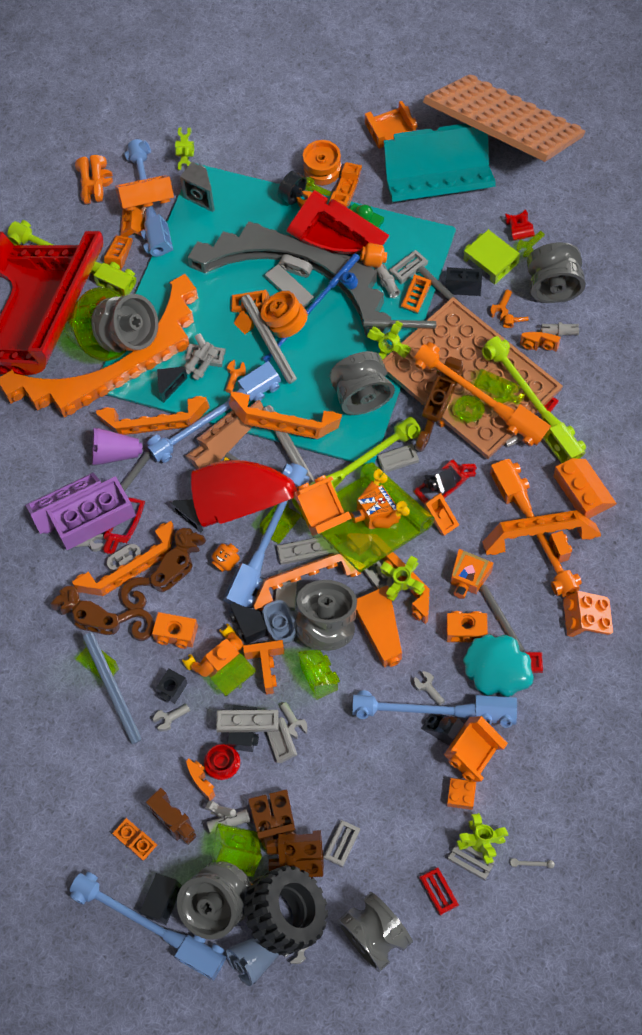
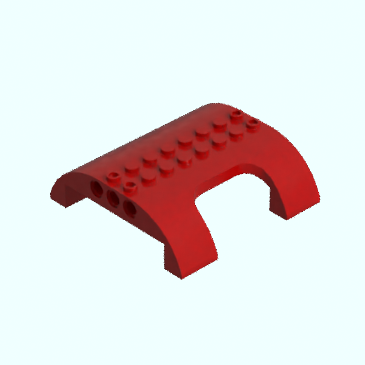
M85 231L79 245H13L7 236L0 232V276L10 281L13 286L11 295L0 315V374H6L13 370L15 374L34 375L45 369L102 250L103 236L100 231Z

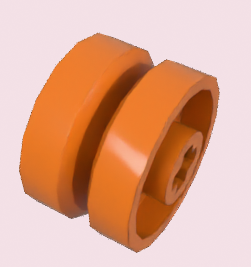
M317 140L307 145L303 152V167L308 181L316 185H328L339 178L341 173V154L336 144L327 140Z
M281 291L272 295L264 303L260 313L266 325L279 338H287L299 332L304 327L308 317L306 309L290 291Z

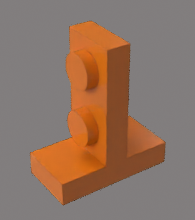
M283 640L244 645L245 660L261 658L266 695L274 694L273 687H277L276 675H271V668H274L273 656L285 654Z

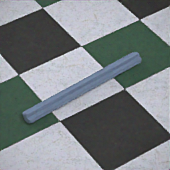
M92 632L83 636V640L131 744H136L141 741L138 729Z

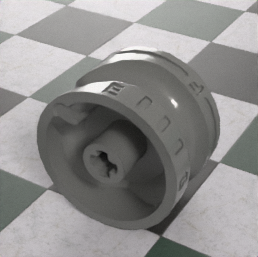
M563 242L549 243L538 247L529 254L527 267L529 274L532 276L530 289L533 298L543 303L566 302L578 297L584 291L586 283L581 268L582 257L580 250L576 246Z
M129 294L121 297L106 298L96 306L92 315L93 335L99 345L110 352L145 349L151 345L158 332L156 310L152 303L142 295Z
M366 351L350 355L338 362L329 374L342 410L350 415L365 414L380 408L393 397L395 392L393 384L385 377L388 371L383 360L376 352Z
M318 580L304 586L297 596L296 634L305 645L323 651L336 650L347 645L355 633L354 620L356 619L357 599L354 592L345 584L333 580Z
M221 861L208 864L197 875L190 878L178 893L177 909L182 922L196 936L208 940L222 938L246 917L244 914V909L246 908L244 902L251 882L241 869L231 863Z
M369 892L364 898V910L351 908L337 920V923L363 958L376 971L380 972L390 963L388 953L391 949L398 948L404 951L407 946L413 943V940L391 909L377 895Z

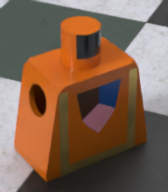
M459 549L451 577V584L457 587L454 595L464 599L468 591L477 594L480 587L491 574L494 563Z

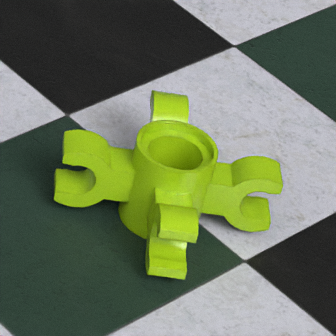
M182 127L178 128L180 141L176 140L175 155L181 156V161L178 163L179 170L182 169V163H186L189 166L191 163L189 157L194 156V141H189V136L192 132L190 127L187 128V134L182 133Z
M396 321L386 334L374 326L369 330L367 337L379 342V355L382 360L392 351L406 358L411 350V347L400 343L398 333L403 324L399 321ZM386 339L390 340L392 345L388 344Z
M411 555L405 567H398L396 569L386 562H383L381 565V573L394 579L393 585L386 592L387 598L394 602L400 590L410 588L418 595H421L425 590L423 583L411 578L412 572L419 564L417 558ZM400 576L407 577L405 581L397 580Z
M479 813L471 814L472 820L468 823L474 834H459L460 840L456 841L459 850L471 846L475 851L482 853L485 864L494 863L492 857H496L497 854L491 843H505L504 837L508 836V832L505 827L493 831L490 826L482 824V818Z

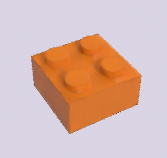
M563 531L551 534L549 544L560 563L568 561L572 553V547L568 545L567 536Z
M451 778L447 806L473 810L476 782Z

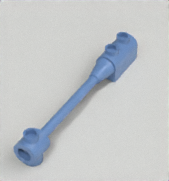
M135 139L128 143V151L125 152V157L128 161L137 164L139 178L143 180L147 179L143 162L147 160V154L151 153V148L146 140ZM153 206L146 207L145 229L141 230L143 239L148 242L144 244L147 254L150 253L156 257L173 251L168 223L159 214L156 215Z
M268 361L238 380L239 390L237 392L250 395V402L252 400L255 402L257 400L261 401L265 397L263 393L268 390L273 393L280 388L278 383L281 382V379ZM230 398L227 402L172 438L160 437L159 434L150 438L147 441V448L156 462H168L172 458L173 445L230 409Z
M286 463L281 471L282 474L293 480L296 488L308 483L310 478L306 475L307 469L295 463H290V465ZM288 500L278 504L258 550L255 551L247 565L244 563L238 565L223 601L245 607L253 605L255 597L252 596L254 589L259 590L263 583V579L260 576L264 553Z
M366 690L359 691L357 695L353 696V715H356L359 719L374 716L378 710L455 715L464 719L482 716L490 725L491 723L500 724L504 728L516 725L517 698L476 695V703L449 707L377 702L376 698Z
M88 871L85 875L82 873L78 874L70 887V897L82 905L86 901L90 902L94 899L102 902L161 936L164 941L178 950L175 955L178 961L212 981L215 980L226 960V956L223 955L225 951L223 948L216 944L209 947L204 944L206 939L195 934L192 937L164 929L100 892L99 883L96 882L98 877Z

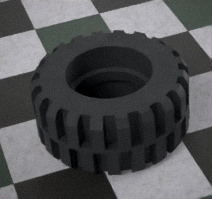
M282 866L261 875L249 886L247 890L248 895L245 896L244 904L246 908L244 909V914L248 919L246 922L247 926L251 928L253 932L251 934L254 939H258L259 944L263 948L268 947L267 950L274 954H292L312 946L321 938L323 930L326 928L327 921L325 919L328 917V910L325 908L327 902L326 898L324 899L322 896L323 891L321 887L316 885L317 881L313 877H309V873L304 870L300 871L298 867ZM280 895L287 900L292 909L293 925H290L281 913L279 907Z

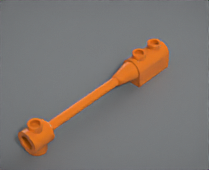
M428 341L427 344L421 346L413 358L416 360L414 365L420 370L437 368L491 406L504 420L506 425L509 426L507 428L509 433L514 436L519 433L524 437L522 441L530 447L533 444L536 446L539 444L551 425L521 404L514 410L492 399L439 361L440 349L432 342Z
M510 459L492 464L490 474L506 504L514 501L527 518L535 517L527 494V489L530 486L526 478H520L521 468L517 462L512 463ZM536 534L557 573L553 579L554 581L551 582L554 594L556 596L568 597L579 591V585L582 584L580 576L577 573L573 575L570 570H563L545 534Z

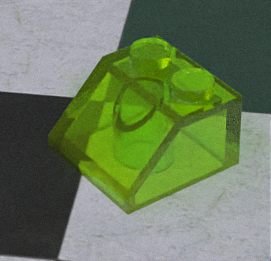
M321 650L298 652L299 666L316 700L338 690L340 680L337 673L331 671L329 667L331 662L327 655L323 656Z
M218 823L211 855L212 862L223 861L231 863L241 869L247 876L253 877L262 857L257 832Z

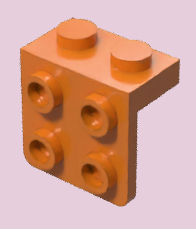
M577 591L563 599L567 636L574 637L584 631L606 635L613 633L610 601L607 597Z

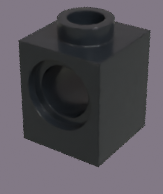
M168 668L156 687L158 697L166 703L171 701L175 704L187 686L186 677ZM169 685L176 686L172 691L166 690Z

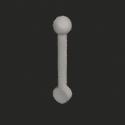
M513 858L510 861L512 867H517L518 865L547 866L551 869L555 866L552 860L532 862L518 861L516 858Z

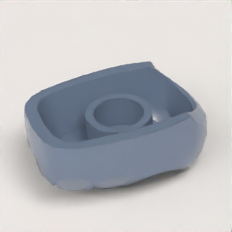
M282 600L266 604L263 609V615L273 640H283V644L293 641L296 635V623L288 605Z

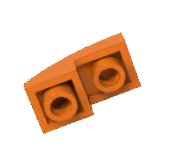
M525 332L521 335L520 345L527 350L537 351L540 345L546 350L557 351L561 337L543 332Z
M188 758L186 763L192 780L204 797L211 801L215 797L214 786L206 779L202 781L206 777L203 771L205 768L198 761L193 762Z
M127 818L112 833L113 836L142 861L157 846L150 837L139 830Z

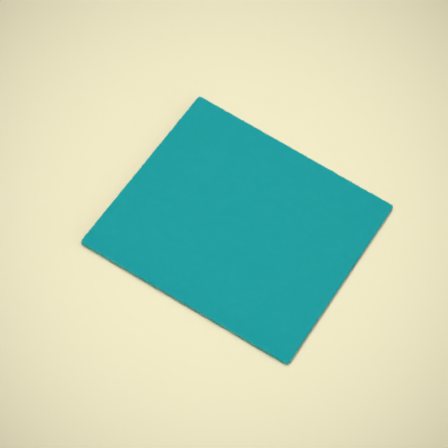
M202 165L208 173L215 210L211 212L185 199L181 189L167 221L173 251L162 256L151 257L136 294L142 295L152 303L159 323L170 299V282L186 274L197 289L198 299L192 304H187L192 311L194 322L189 327L183 328L188 336L189 344L199 345L195 336L201 333L205 342H209L218 348H225L222 367L208 366L204 376L198 380L192 377L194 374L192 371L190 374L187 373L188 378L163 403L161 402L158 390L157 369L182 366L185 368L187 347L186 350L178 352L169 360L157 364L153 369L147 370L137 378L124 383L123 386L113 389L107 396L173 414L177 412L188 413V399L202 396L206 397L209 403V409L202 415L204 417L227 402L231 396V393L225 391L231 376L227 371V366L231 361L235 360L236 365L234 369H239L241 363L244 362L246 368L245 376L265 364L263 357L268 355L270 351L255 324L254 328L247 334H244L234 324L240 312H232V295L266 290L271 297L280 292L265 278V274L277 266L280 260H245L227 264L203 273L189 267L188 256L197 241L208 243L214 247L223 231L233 233L239 237L248 221L258 223L262 227L276 230L280 234L289 235L298 240L289 234L287 229L301 208L297 202L290 205L278 197V188L280 186L278 183ZM324 195L325 197L328 198V202H327V205H328L331 196ZM351 202L347 208L350 209L355 202ZM370 206L374 213L384 217V222L379 229L389 235V238L383 245L384 252H387L386 263H382L385 264L388 272L413 251L417 250L428 260L425 268L439 281L456 233V228ZM344 254V255H347V256L352 257L354 254ZM405 265L404 267H402L400 270H398L397 272L399 273L402 269H404V268L406 267V265ZM312 270L307 278L287 272L314 296V301L331 281ZM419 271L415 274L424 277ZM378 274L377 281L372 289H377L384 293V304L379 312L391 316V320L425 321L436 288L431 284L418 313L401 308L413 276L403 284H400L398 279L394 280L400 290V294L395 298H390L386 288L381 285ZM416 284V287L424 289L423 286ZM337 285L310 312L304 327L296 334L288 337L280 346L283 355L297 378L296 381L291 384L286 381L272 356L269 362L281 379V382L278 383L280 388L273 393L270 390L263 393L265 397L261 400L263 407L271 405L275 412L308 420L312 419L321 422L323 411H333L342 414L339 428L319 439L290 433L288 435L295 447L354 462L383 442L401 386L386 375L385 377L393 384L395 392L385 405L360 415H350L342 410L337 392L329 378L332 368L350 355L366 351L379 354L380 349L378 346L379 342L365 337L363 325L356 308ZM413 290L414 293L422 294L419 291ZM410 296V298L419 301V298ZM409 301L407 303L408 305L413 307L417 306V304H414ZM313 302L306 306L305 309L307 310ZM401 328L398 333L400 343L406 340L418 328ZM270 330V332L272 333L274 339L276 340V342H277V344H278V342H279L282 338L277 337V336L274 335V333ZM386 339L387 343L392 345L391 341ZM133 351L110 352L103 368L118 362ZM196 364L195 368L198 369L202 364ZM239 376L237 378L233 392H237L239 390L238 380L245 376ZM252 400L251 402L249 401V402H248V407H250L252 404H254L255 401H254V400ZM228 409L208 423L216 424L230 413L232 409ZM253 426L247 432L250 435L280 442L274 430ZM377 455L368 460L363 465L373 467L375 465Z

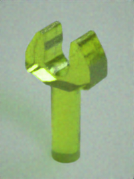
M306 177V191L316 190L323 195L331 196V191L315 185L314 179Z
M539 231L528 242L520 240L516 251L519 252L522 248H526L527 250L524 251L523 257H528L534 250L532 247L545 234Z
M512 385L509 386L507 394L494 400L500 403L511 401L518 405L523 401L525 394L514 395V393L520 391L521 386Z

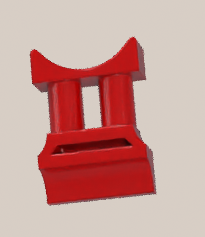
M526 209L518 215L505 214L506 224H510L512 227L511 236L513 241L535 236L533 224L527 221L528 212Z

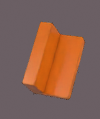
M143 204L137 205L134 210L126 211V208H123L120 236L129 237L133 233L142 236L141 230L145 229L146 210Z

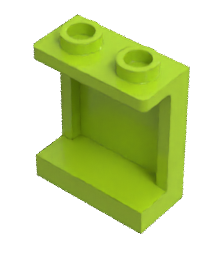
M488 229L485 233H481L476 238V241L465 247L463 260L465 262L469 259L487 272L490 275V281L496 284L519 264L520 253Z

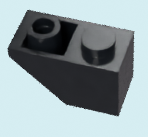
M444 468L424 475V484L430 493H443L456 486L451 468Z
M236 603L230 604L231 611L229 615L232 622H237L239 628L236 630L241 640L244 639L246 644L268 636L267 627L259 611Z
M431 714L427 718L422 730L450 746L464 726V723L457 717Z

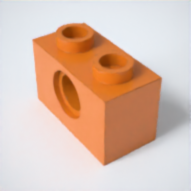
M453 611L447 613V642H473L474 639L488 634L487 613L473 611L471 613ZM470 624L472 627L469 629H465L462 627V625Z
M158 612L152 635L154 641L161 645H168L170 643L182 649L187 647L193 648L198 623L193 618ZM172 630H180L177 634H170Z

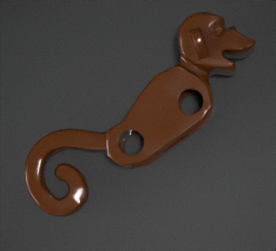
M451 356L448 357L444 365L462 376V360ZM438 370L436 374L439 376L433 384L422 412V417L427 419L424 431L420 432L415 444V449L419 452L424 451L430 439L434 423H440L452 398L455 386L458 385L457 382Z
M189 528L177 530L175 533L177 546L167 552L157 571L151 574L149 578H134L123 586L121 600L126 608L129 610L135 608L144 609L146 606V598L140 591L133 592V596L138 599V602L136 604L130 602L129 593L133 588L153 586L155 590L165 592L184 578L193 567L189 554L200 551L198 546L205 544V537L197 534V532L193 533L192 529Z
M73 586L63 587L59 590V595L50 603L53 610L61 609L62 615L72 612L75 626L82 630L103 635H114L120 629V623L135 617L143 618L147 623V628L144 632H139L142 626L141 621L137 620L133 623L131 633L136 640H147L151 637L154 629L153 618L146 610L135 608L120 615L109 613L92 601L80 600L79 593Z

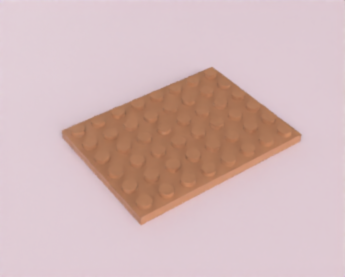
M467 75L426 95L423 103L544 162L583 138L585 130L581 129L579 125L570 124L562 117H555L551 115L550 111L541 110L533 103H526L518 96H511L507 94L506 90L497 89L489 82H482L474 75Z
M454 297L427 320L436 321V328H418L401 343L411 347L406 358L392 351L383 359V363L388 371L387 375L425 406L433 384L439 376L436 374L438 369L434 367L429 370L427 368L420 370L414 365L416 360L413 358L423 344H427L428 341L432 342L440 349L439 361L445 364V360L450 356L462 360L463 372L461 377L492 399L514 410L521 404L532 413H538V410L503 363L494 362L493 359L488 361L482 355V348L490 339L499 336L501 340L506 339ZM509 343L510 349L507 358L543 406H545L562 390L563 386ZM461 385L455 386L452 398L441 421L485 458L489 459L513 436L507 431L509 426L506 425L504 420L491 406Z

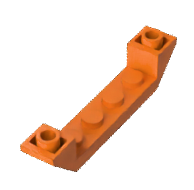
M231 391L229 401L230 408L246 425L319 439L338 429L342 414L333 411H323L321 422L312 419L308 420L296 416L283 415L258 408H249L250 395L241 392Z
M195 396L192 399H188V413L159 414L157 417L142 416L139 419L132 420L122 419L119 421V415L115 408L110 407L96 410V414L100 421L114 432L129 435L187 428L202 417L209 409V403L206 397Z
M577 510L500 522L482 541V545L486 555H497L505 552V539L507 538L514 539L526 535L533 536L545 532L552 533L557 530H571L576 527L582 540L601 537V533L596 523Z
M171 521L163 523L155 530L160 544L152 546L148 552L136 556L132 562L120 566L111 575L102 577L98 583L95 582L89 572L80 574L72 581L73 586L80 593L105 596L158 563L171 549L175 533L173 523Z
M349 534L346 536V546L352 554L356 553L360 557L371 548L372 553L377 558L381 557L384 562L390 564L393 568L405 567L406 564L377 535ZM412 572L411 578L423 583L420 580V578L414 572ZM400 576L398 579L399 581H405L407 577ZM424 584L425 590L421 595H418L412 589L410 591L418 598L412 603V615L418 621L422 620L426 624L429 614L430 589Z
M333 553L263 579V583L255 596L252 606L255 610L263 611L266 604L273 602L269 591L270 587L274 590L282 587L283 582L290 580V583L301 580L302 575H315L320 572L319 569L334 568L338 566L337 562H340L344 575H350V577L361 574V570L365 569L363 564L346 556Z

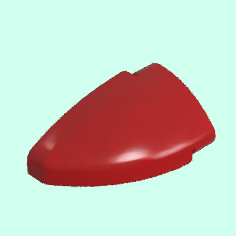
M316 190L311 193L287 229V232L298 240L335 254H360L362 247H365L366 244L384 245L389 238L387 233L340 202L331 199L327 205L328 198Z
M219 461L193 470L191 473L193 502L197 517L203 527L216 523L223 524L294 498L293 493L297 492L295 483L289 477L268 466L250 461Z

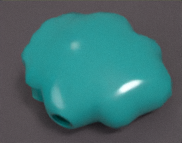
M487 634L481 638L474 639L463 658L467 677L474 680L477 691L486 696L500 693L505 697H510L518 691L528 689L533 684L534 676L531 669L530 656L520 651L518 641L508 635L494 637Z

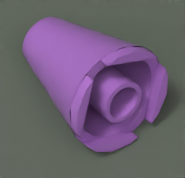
M93 428L92 465L138 458V454H142V443H139V439L100 428Z

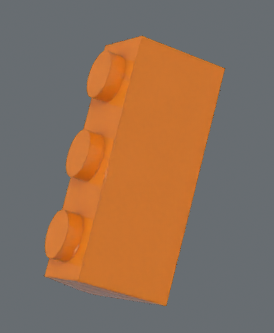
M167 175L115 185L121 208H126V211L134 210L137 205L142 204L143 207L152 206L153 202L156 201L167 203L170 202V198H174L170 176Z
M572 458L555 467L553 477L574 508L590 519L617 504L586 459Z

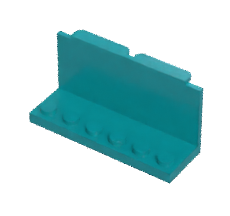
M466 123L439 127L437 131L423 129L394 134V139L384 140L387 187L392 202L496 187L495 178L489 167L488 134Z

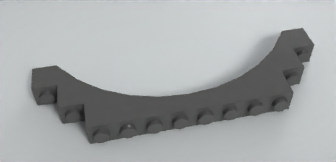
M249 221L239 237L233 233L223 231L214 247L208 243L197 241L188 256L190 268L207 273L235 262L255 259L280 260L283 255L287 254L307 261L312 265L314 271L324 275L329 280H332L348 259ZM356 262L348 272L355 274L358 279L357 287L355 289H348L341 282L337 286L352 301L360 316L362 325L363 319L391 320V316L384 312H379L384 304V293L377 289H372L377 281V270ZM363 327L365 337H367L372 327ZM391 327L376 328H378L382 333L386 334Z

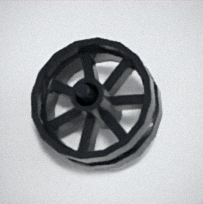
M295 170L290 171L280 183L278 197L290 205L296 203L297 197L301 198L302 191L306 189L307 178Z

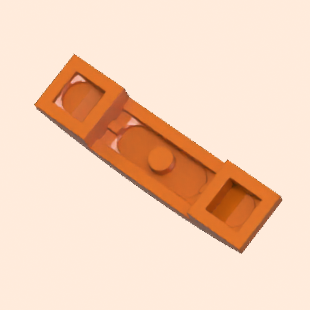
M345 162L341 172V179L336 191H333L330 200L334 199L346 207L349 206L359 181L362 165Z

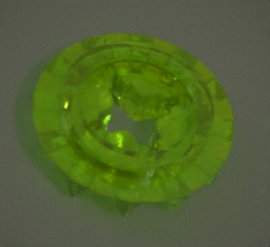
M472 395L462 396L456 401L454 407L455 415L459 417L460 421L463 420L466 423H475L481 419L485 410L483 402ZM466 404L470 409H473L472 414L466 411Z

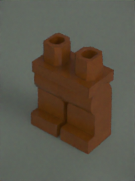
M162 788L146 801L150 813L171 832L176 841L181 838L189 845L197 837L189 817L185 813L182 815L179 809L170 805L168 795Z
M287 789L269 794L274 813L272 816L267 795L248 799L259 842H262L265 852H267V841L277 839L279 834H296Z
M321 830L313 831L312 834H279L278 839L267 841V854H279V858L269 859V872L282 866H294L300 868V871L304 870L309 873V877H323L324 859Z

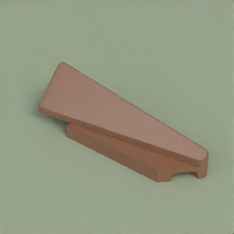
M257 400L249 408L263 410L264 407L261 401ZM232 410L197 438L200 446L188 453L186 458L196 469L219 462L253 426L244 424Z

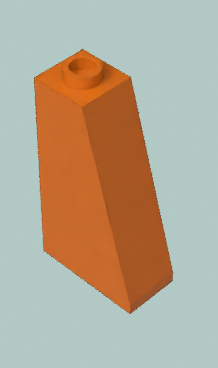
M388 585L358 598L356 616L384 668L387 666L394 667L402 660V650L393 604L386 595L389 589Z

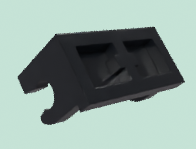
M447 267L445 287L453 295L481 296L483 269Z
M156 873L139 913L150 920L167 925L182 885L176 879Z

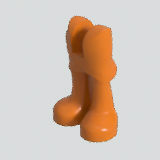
M91 155L90 161L87 157H80L75 161V168L81 174L82 191L80 195L84 204H91L92 194L95 195L96 202L103 201L101 170L105 169L107 165V160L103 156ZM90 164L93 180H89Z

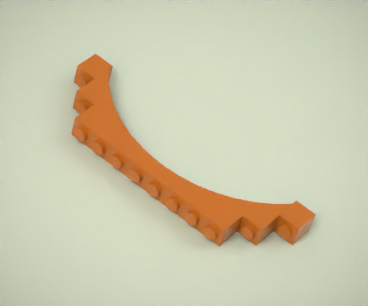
M186 274L170 282L171 295L167 308L158 323L157 335L147 348L134 350L118 362L101 370L71 378H33L15 374L11 370L0 377V389L10 404L21 400L27 395L37 411L41 408H46L50 403L54 402L63 417L74 414L78 409L90 405L99 397L106 396L113 389L123 386L129 380L137 378L143 372L153 369L157 364L169 360L173 355L183 352L189 347V339L183 328L189 327L194 322L192 311L187 304H192L198 299L196 287Z

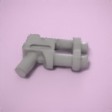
M201 333L195 336L200 348L193 351V357L189 363L186 362L184 365L186 372L190 374L192 371L194 373L192 377L196 380L204 376L205 370L214 357L216 358L218 355V350L215 346L205 342ZM199 359L203 360L202 365L196 369L195 365Z

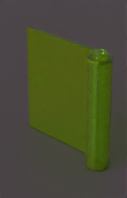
M373 462L367 463L361 468L360 479L337 492V497L345 513L357 510V499L370 482L375 481L373 474L380 468ZM388 475L387 481L379 483V486L383 485L396 505L398 502L404 501L410 510L407 516L401 515L399 523L392 525L388 529H369L363 520L353 523L350 519L319 533L359 573L427 531L435 521V518Z

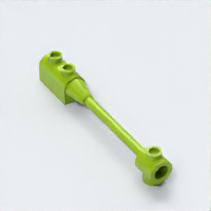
M22 220L21 223L14 221L9 226L7 238L13 245L26 244L29 241L37 245H53L32 235L31 225L25 220ZM95 262L91 271L94 274L97 286L119 296L129 295L136 284L135 273L130 269H126L125 272L119 270L120 266L115 262L110 264Z
M499 336L490 339L482 348L483 357L488 361L493 359L494 362H502L541 414L542 420L551 425L543 439L559 461L564 463L572 458H582L586 453L585 443L582 440L577 441L575 439V431L572 426L566 427L563 422L546 410L507 358L510 349L509 342L501 340Z
M410 416L402 422H398L394 426L393 435L344 469L327 475L326 478L332 476L334 479L331 480L334 490L343 481L345 476L397 440L406 442L410 438H417L420 434L418 423ZM295 497L292 498L291 500L293 505L300 513H302Z

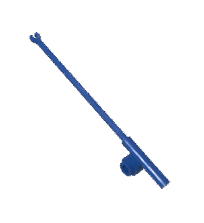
M354 253L332 278L326 289L306 310L308 315L339 282L343 283L348 289H355L357 287L358 279L354 273L348 271L360 259L358 254ZM282 338L278 342L279 348L287 340V338ZM271 352L263 357L265 363L270 361L272 357Z

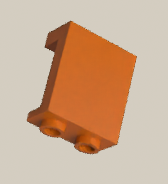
M403 101L399 102L397 109L375 117L372 112L365 113V125L378 148L384 147V140L394 139V134L416 131L418 127L416 119L411 117L410 109L408 106H405Z
M323 475L315 479V484L309 486V483L297 487L299 491L293 493L312 536L352 519L349 511L345 513L331 483V480H334L332 476L326 478Z
M474 716L468 718L444 755L449 759L450 765L462 773L464 779L469 782H482L484 777L481 775V772L495 751L504 750L508 743L482 716Z

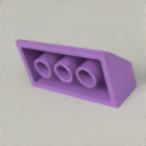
M94 472L25 505L40 534H47L54 530V525L46 510L101 484V481Z
M116 476L46 510L66 550L136 516L132 504Z

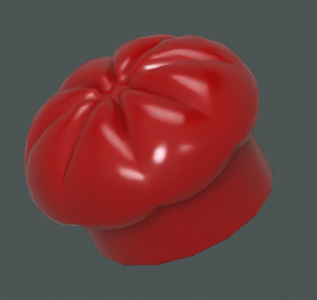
M225 744L216 745L206 753L204 768L212 778L227 780L233 777L239 770L240 756L236 749Z

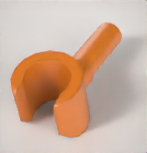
M508 314L503 321V327L512 328L514 323L528 321L529 318H517Z

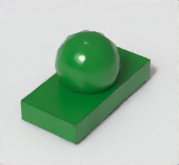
M354 203L350 210L378 228L384 222V217L374 213L369 205Z

